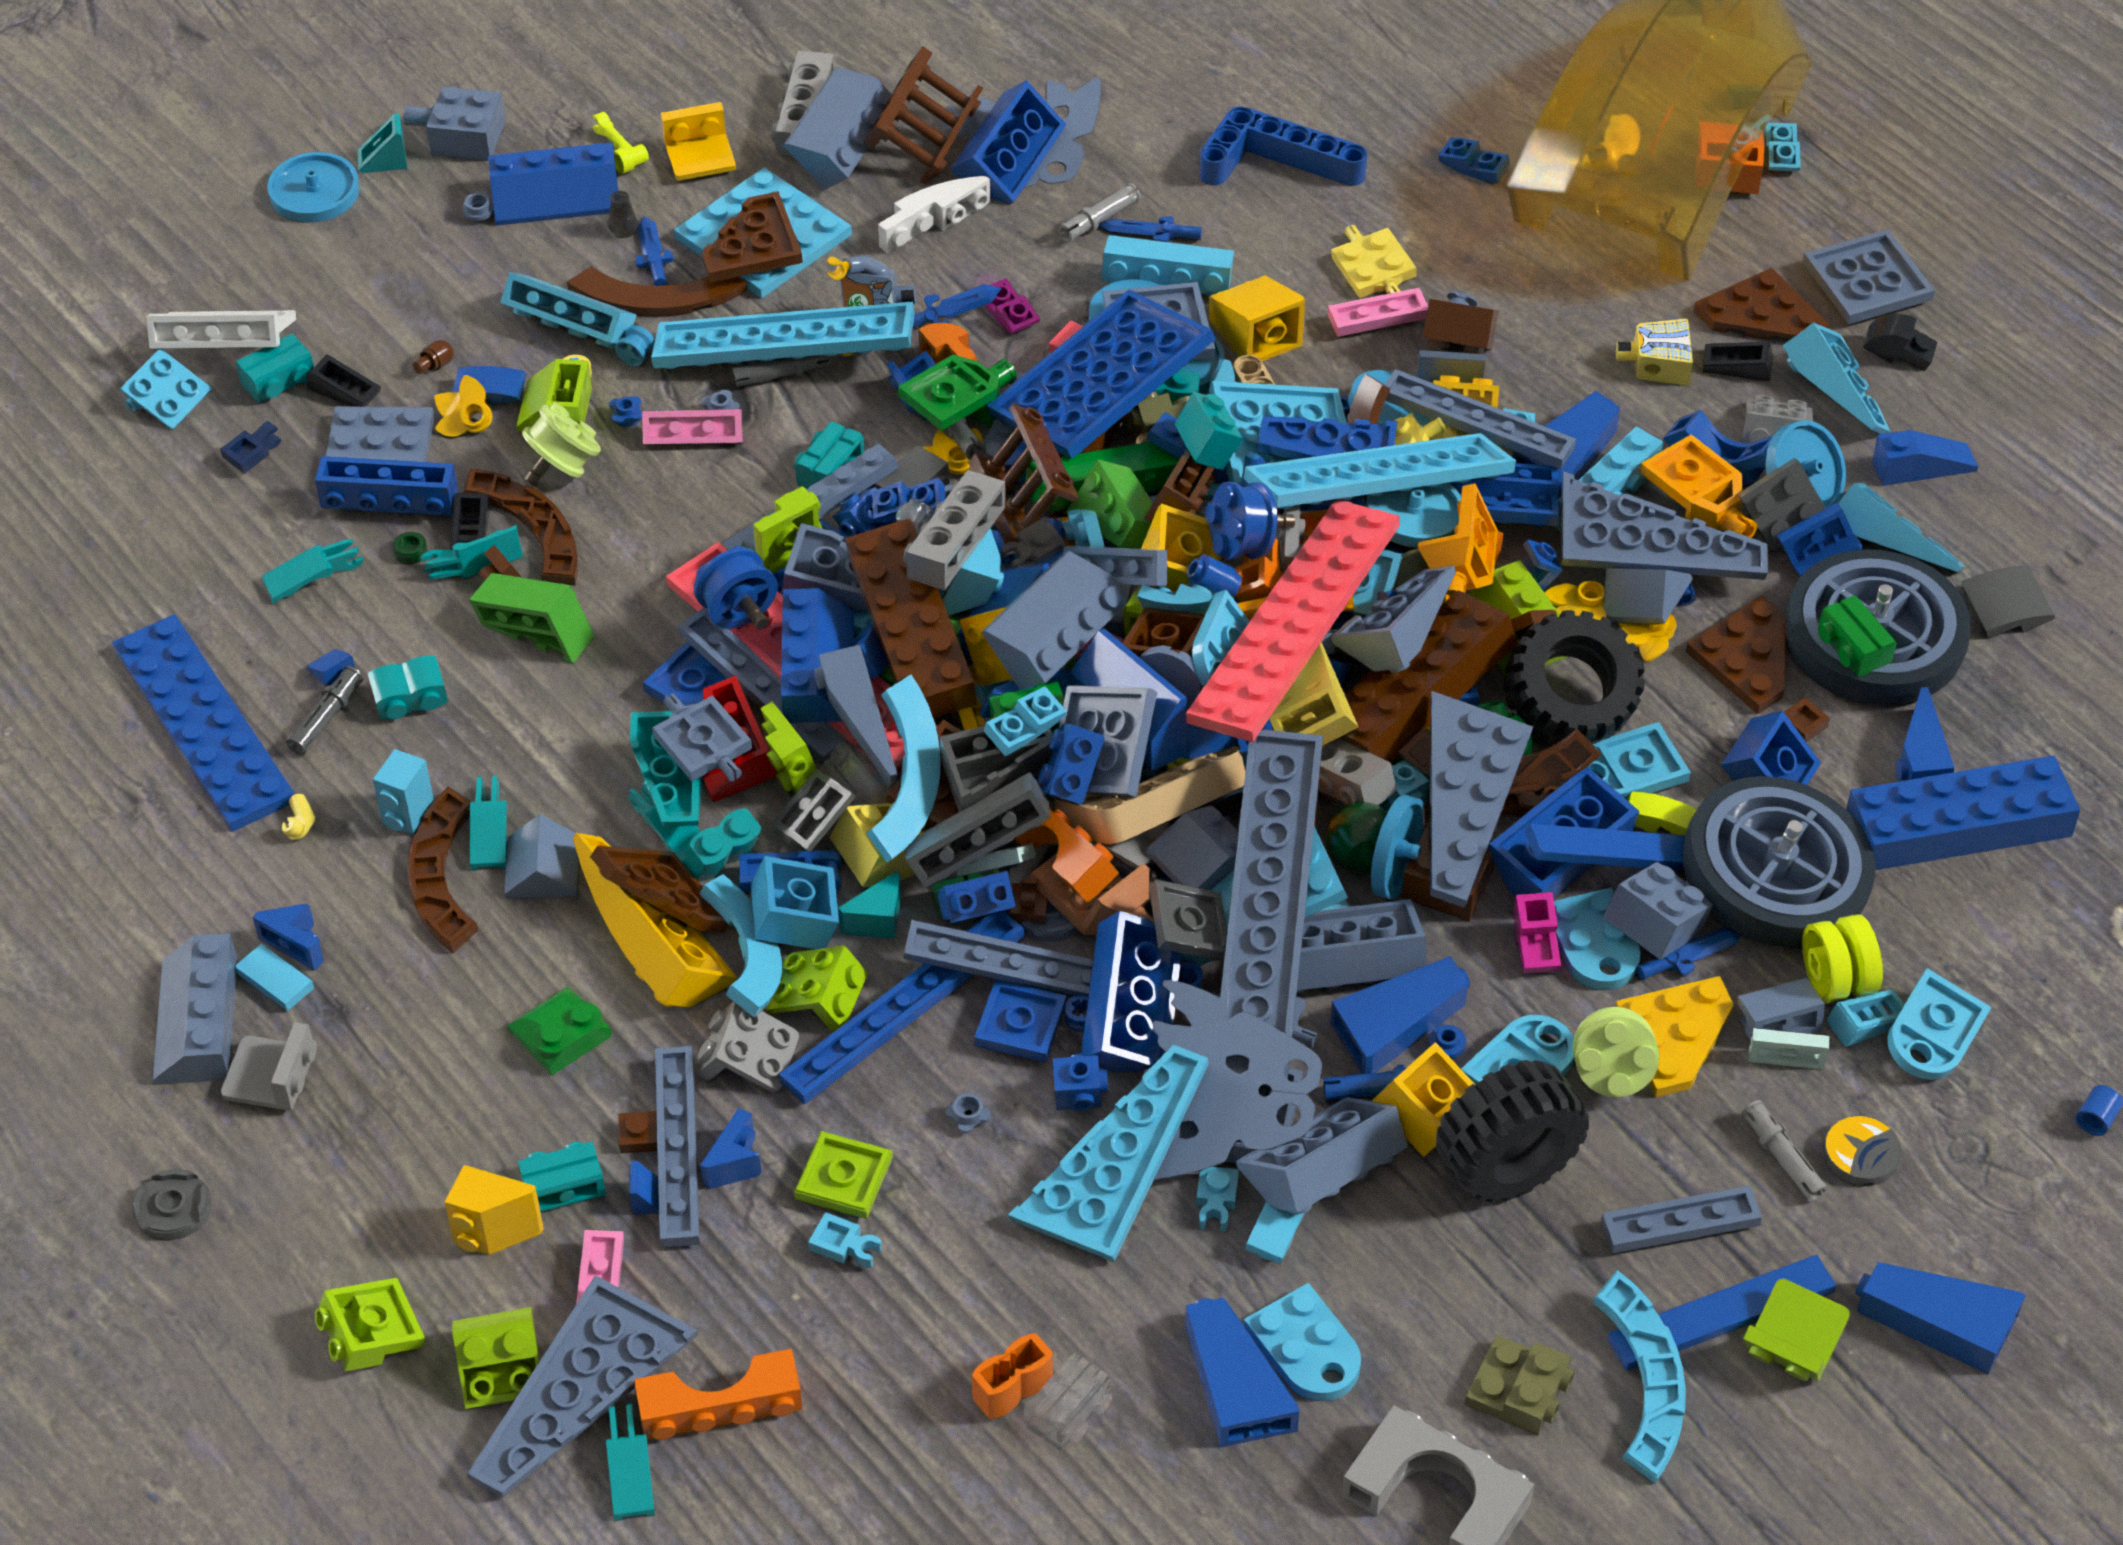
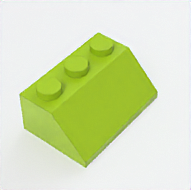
M1521 560L1494 569L1493 584L1472 589L1468 594L1508 613L1511 619L1532 610L1553 609L1556 610L1558 617L1560 615ZM1516 646L1497 663L1505 677L1507 675L1505 671L1507 662ZM1566 656L1552 658L1545 665L1564 659Z

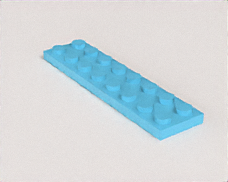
M913 302L659 322L651 356L653 368L674 369L679 366H708L714 363L727 362L738 364L743 361H771L776 358L792 357L801 359L814 355L835 356L839 353L851 352L864 354L876 350L898 351L903 348H910L915 315Z
M1478 433L1246 466L1244 480L1249 484L1252 482L1264 483L1273 494L1276 508L1290 509L1293 505L1306 503L1318 505L1322 504L1323 501L1333 499L1351 500L1354 496L1360 495L1379 496L1387 491H1410L1414 487L1421 486L1439 487L1442 483L1455 481L1467 483L1471 479L1482 477L1498 478L1502 474L1514 473L1516 460L1483 434Z

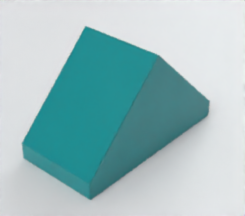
M394 113L357 150L358 171L372 173L407 169L406 146L399 114Z
M894 872L838 908L840 931L845 935L895 939L902 899L901 876Z

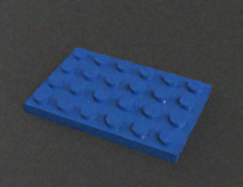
M1127 290L990 402L987 408L991 416L1013 428H1016L1017 424L1009 409L1012 404L1025 409L1027 407L1035 409L1042 415V421L1057 452L1072 459L1216 339L1212 329L1132 290Z

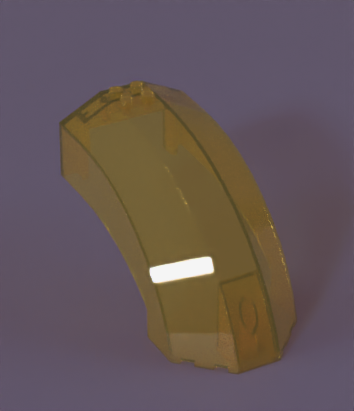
M1623 0L1610 8L1586 35L1567 64L1547 100L1511 176L1507 188L1514 221L1543 231L1554 205L1637 232L1656 239L1660 271L1689 281L1723 205L1755 143L1782 103L1783 113L1789 115L1812 64V59L1783 0Z

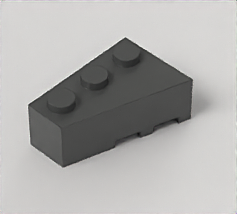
M985 726L941 736V763L958 812L1031 772V774H1034L1045 763L1048 764L1053 751L1049 749L1050 740L1053 735L1051 729H1048L1033 741L1007 756L1003 755L983 731Z

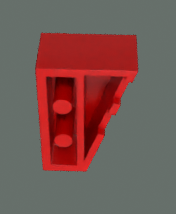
M736 675L703 689V700L713 695L752 742L751 750L732 760L742 772L737 780L734 777L735 781H729L721 769H715L703 775L713 803L772 779L777 774V771L766 755L769 749Z

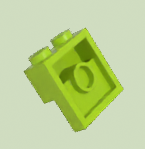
M803 486L775 500V513L765 516L753 524L755 550L762 559L764 568L770 570L772 574L787 566L801 523L822 528L819 522L820 502L812 491L808 492Z
M773 701L760 708L766 721L761 725L767 735L765 739L771 750L766 755L777 772L780 771L776 774V778L784 791L787 793L792 790L796 794L816 770V766L806 743Z
M398 1278L324 1290L319 1308L315 1310V1322L318 1330H327L330 1337L328 1344L330 1357L334 1362L340 1361L345 1372L382 1365L386 1354L422 1348L425 1336Z

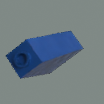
M1598 391L1593 392L1545 426L1576 438L1575 449L1562 469L1558 468V499L1561 497L1563 471L1575 475L1574 479L1579 480L1585 475L1617 431L1620 407ZM1513 451L1512 458L1516 460V463L1551 466Z
M1451 956L1332 1001L1330 1024L1361 1074L1376 1073L1466 1005L1467 991L1470 988L1469 977L1463 968H1458Z
M1881 1262L1877 1263L1871 1275L1863 1274L1855 1292L1856 1295L1861 1297L1856 1312L1986 1374H1989L2019 1316L2026 1296L2019 1291Z
M1205 1298L1186 1305L1185 1328L1220 1447L1298 1432L1299 1408L1297 1403L1226 1299L1212 1300Z

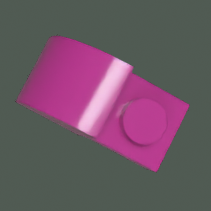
M1553 892L1516 895L1514 934L1516 946H1519L1523 974L1560 971L1561 960L1556 935L1558 923Z

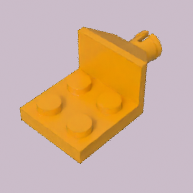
M1692 434L1641 463L1640 473L1686 509V519L1693 521L1694 518L1705 521V526L1722 532L1730 530L1750 538L1754 536L1757 530V523L1741 512L1742 502L1737 495L1742 491V473Z
M1476 483L1462 486L1461 501L1457 502L1459 523L1455 525V535L1418 542V549L1428 569L1454 566L1456 570L1442 604L1458 590L1465 593L1466 590L1493 584L1498 530Z

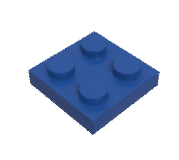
M995 979L974 1036V1046L1046 1063L1065 1010L1067 995Z

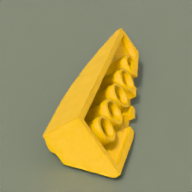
M575 833L572 839L594 901L612 936L626 958L636 969V975L650 986L654 991L655 999L666 1007L679 1006L690 1008L727 988L737 980L738 977L700 931L690 925L685 927L674 916L605 879L600 874L599 867L590 856L597 846L611 847L602 837Z

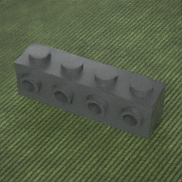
M1031 772L916 836L906 847V861L924 888L935 882L946 879L953 872L967 864L976 862L983 855L997 847L1008 844L1015 837L1029 829L1040 826L1045 820L1050 818L1049 800Z

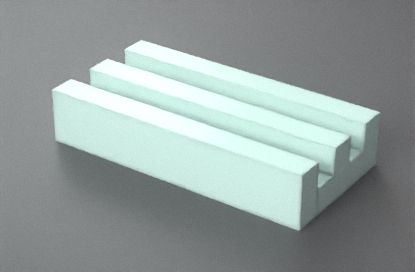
M1033 843L989 852L976 862L956 871L957 876L1013 865L1035 858L1036 854Z
M1753 1028L1748 1062L1824 1070L1829 1051V1036Z

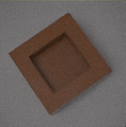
M1803 698L1784 711L1805 742L1828 728L1830 718L1807 698Z
M656 1111L618 1114L620 1154L658 1151Z

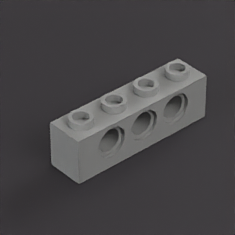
M798 51L795 63L790 62L788 71L789 83L785 82L783 87L784 102L778 104V123H773L771 133L772 142L777 144V155L792 156L783 145L835 68L834 54Z
M967 470L959 482H954L948 497L944 502H939L933 517L929 522H925L922 525L918 537L913 543L910 542L905 549L903 561L907 564V579L945 590L1004 510L1005 481Z
M1340 738L1322 746L1318 790L1321 793L1328 794L1346 805L1355 802H1370L1379 805L1397 791L1390 762Z

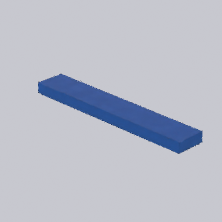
M1532 823L1524 831L1536 860L1647 868L1659 862L1661 865L1667 866L1672 870L1684 871L1682 857L1684 835Z
M1816 1254L1659 1313L1658 1315L1663 1324L1668 1326L1678 1351L1757 1322L1779 1279H1787L1821 1296L1834 1293L1836 1284ZM1620 1329L1609 1332L1608 1341L1625 1371L1639 1367L1634 1352Z

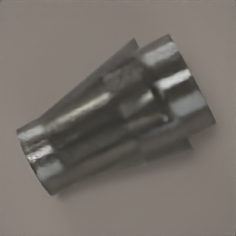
M616 191L610 196L611 204L607 226L615 237L628 238L636 232L639 222L631 205L629 194L625 191Z

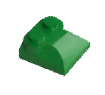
M568 986L507 1025L508 1030L551 1076L612 1037L611 1028L602 1019L600 1009L592 1003L583 1001Z

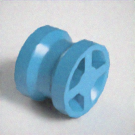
M632 325L626 330L625 338H621L616 343L615 352L627 365L640 366L645 361L646 354L653 350L655 339L645 328Z

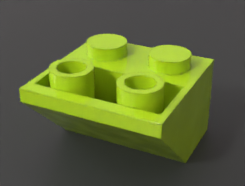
M555 359L529 378L526 383L516 425L517 431L522 432L525 427H533L541 416L539 409L543 405L552 406L553 403H557L566 409L570 414L569 417L578 424L580 422L585 423L592 391L589 362L586 360Z
M528 1307L453 1321L452 1334L465 1409L515 1400L540 1362L532 1308Z

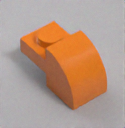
M933 323L918 329L919 352L927 351L935 364L951 355L977 361L974 352L969 348L968 332L960 326L950 323Z
M1276 537L1271 550L1266 556L1250 559L1243 554V564L1235 566L1236 573L1241 576V585L1235 596L1241 601L1246 602L1267 597L1284 574L1280 570V541Z

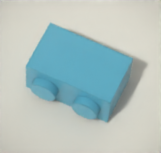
M394 749L373 778L382 823L391 830L403 831L414 835L423 821L424 813L434 801L427 763L425 759Z

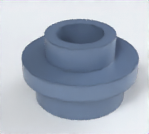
M484 193L468 195L462 207L464 216L472 221H483L494 213L493 202Z

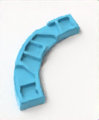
M912 675L907 676L881 694L894 718L899 736L903 738L905 752L902 762L899 794L884 818L866 833L887 863L901 853L916 838L925 825L932 811L940 780L941 758L935 722L928 703Z
M722 874L704 884L699 894L712 905L729 926H735L740 935L738 943L745 967L740 978L731 984L726 995L752 1017H755L771 1001L780 983L782 974L780 949L776 942L755 939L752 901L737 885Z
M1617 1270L1595 1296L1593 1304L1602 1310L1623 1333L1634 1352L1642 1377L1644 1397L1641 1423L1632 1444L1625 1452L1622 1460L1656 1484L1675 1451L1682 1429L1686 1396L1683 1366L1668 1326L1663 1324L1661 1318L1653 1309L1654 1305L1632 1281Z

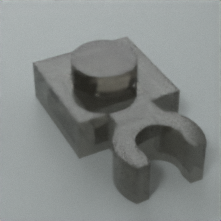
M1045 516L1019 531L1017 534L1019 543H1006L1002 547L1000 555L1006 557L1008 554H1016L1019 557L1011 562V569L1023 567L1026 559L1029 557L1032 558L1035 564H1038L1062 550L1063 546H1065V541Z

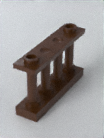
M922 46L904 71L866 136L864 143L874 149L881 139L885 142L887 140L891 141L927 166L920 180L926 184L932 175L938 177L945 168L947 161L944 160V157L967 116L972 117L980 106L981 101L977 98L983 87L977 85L969 97L930 70L931 67L927 65V62L932 52ZM916 81H925L961 106L957 116L918 90L919 86L915 84ZM905 100L908 102L914 101L950 126L947 134L944 136L908 111V106L904 104ZM894 120L897 122L901 120L939 146L935 155H931L895 130L896 126L892 122Z
M1012 404L1009 409L1017 427L994 457L987 458L975 453L968 464L973 472L1005 481V508L995 523L1007 548L1033 557L1040 548L1034 534V527L1058 496L1076 502L1079 496L1073 486V479L1068 475L1042 421V415L1031 407L1025 409ZM1024 440L1027 447L1006 473L1005 463ZM1034 460L1037 468L1016 494L1014 485ZM1044 481L1047 489L1028 514L1025 515V504Z

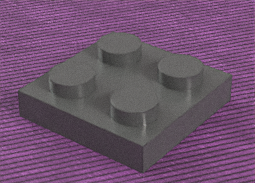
M1796 458L1788 461L1737 494L1750 518L1757 523L1759 534L1772 552L1782 546L1777 537L1778 534L1825 509L1803 467Z
M1155 880L1149 887L1158 949L1224 962L1227 928L1221 893Z

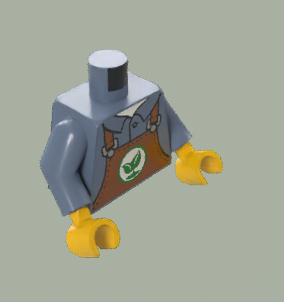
M868 255L844 258L843 261L833 256L827 259V263L830 265H837L835 271L827 272L826 274L834 280H840L843 307L902 302L917 303L915 285L897 286L895 270L888 269L886 264ZM855 352L839 354L848 357L853 355Z

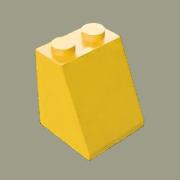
M1264 275L1209 296L1208 320L1238 357L1254 355L1261 361H1265L1302 346L1305 299L1297 292Z

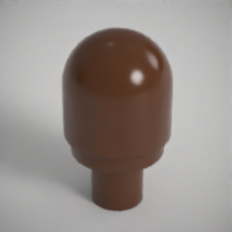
M437 340L423 348L420 353V359L413 363L415 371L421 374L427 369L430 371L439 370L450 363L454 355L451 344L444 340Z

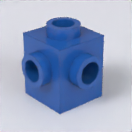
M876 487L862 491L858 495L854 492L840 502L842 508L832 516L838 523L840 531L849 536H854L876 529L883 523L876 522L873 518L872 491L877 490Z
M1075 1054L1071 1057L1053 1058L1056 1110L1074 1109L1086 1111L1094 1107H1102L1101 1092H1108L1107 1069L1099 1070L1098 1055Z

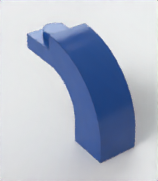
M1699 410L1679 418L1663 437L1670 447L1692 434L1741 472L1742 485L1754 483L1764 469H1766V453L1773 435L1753 443L1733 441L1721 434L1712 425L1703 411Z

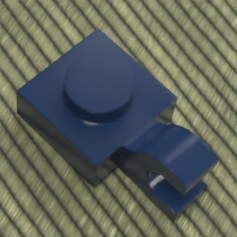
M267 421L252 435L244 430L220 449L222 457L245 474L269 455L268 449H273L280 444L281 438L274 434L278 428Z

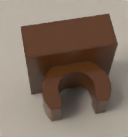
M495 545L484 553L492 562V564L484 566L479 571V575L484 581L491 573L521 577Z
M1023 879L1022 883L1012 884V893L1016 907L1009 909V916L1015 921L1045 924L1048 900L1037 890V880Z

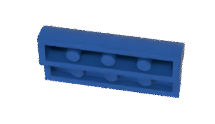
M1515 463L1514 473L1502 474L1498 478H1475L1467 483L1449 482L1460 495H1462V486L1476 483L1486 507L1495 522L1502 524H1532L1538 527L1547 525L1558 526L1559 474L1558 468L1554 466Z

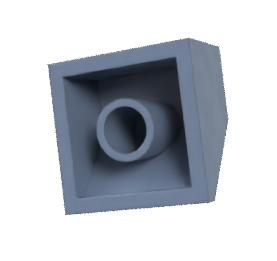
M1209 805L1185 812L1148 847L1146 854L1174 883L1210 890L1235 869L1239 831L1218 810Z

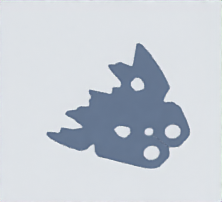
M1095 77L1074 93H1070L1063 83H1056L1050 79L1047 81L1046 102L1053 110L1058 106H1067L1069 113L1066 118L1062 119L1066 126L1025 187L1033 186L1039 178L1047 183H1059L1069 181L1076 175L1084 157V150L1081 144L1073 140L1092 132L1101 97L1100 78ZM977 98L981 101L980 106L972 117L967 116L957 136H969L964 141L963 148L969 143L996 102H992L987 98ZM951 105L945 107L947 110H949L951 113L957 116L959 112L957 109H955ZM938 119L941 125L948 131L950 126ZM1052 162H1061L1066 166V171L1060 175H1053L1047 171V166Z
M1163 981V986L1175 995L1170 1004L1186 1015L1191 1026L1170 1025L1154 1021L1152 1028L1159 1036L1158 1045L1165 1052L1172 1045H1176L1208 1058L1209 1065L1182 1122L1193 1121L1198 1127L1199 1132L1195 1137L1179 1140L1174 1136L1154 1180L1183 1175L1226 1161L1232 1146L1237 1140H1241L1248 1149L1267 1150L1306 1134L1311 1129L1315 1112V1104L1307 1094L1314 1090L1320 1082L1322 1062L1319 1056L1304 1044L1248 1012L1237 1013L1229 1020H1226L1225 1003L1221 998L1207 991L1178 981ZM1241 1055L1249 1058L1248 1070L1241 1074L1234 1072L1227 1067L1226 1057ZM1292 1060H1302L1308 1066L1307 1076L1299 1082L1289 1081L1284 1075L1285 1066ZM1263 1084L1270 1085L1272 1089L1271 1094L1265 1097L1261 1096L1258 1092L1259 1087ZM1285 1104L1296 1105L1300 1110L1301 1117L1293 1126H1282L1277 1120L1278 1109Z

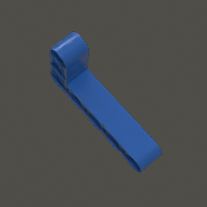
M1243 106L1234 107L1228 111L1200 152V179L1208 185L1224 183L1246 152L1345 185H1359L1366 178L1367 150L1363 146Z

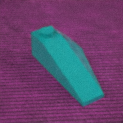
M671 711L631 712L630 745L662 826H698L703 776L691 781L653 736L652 727L667 720L673 713Z

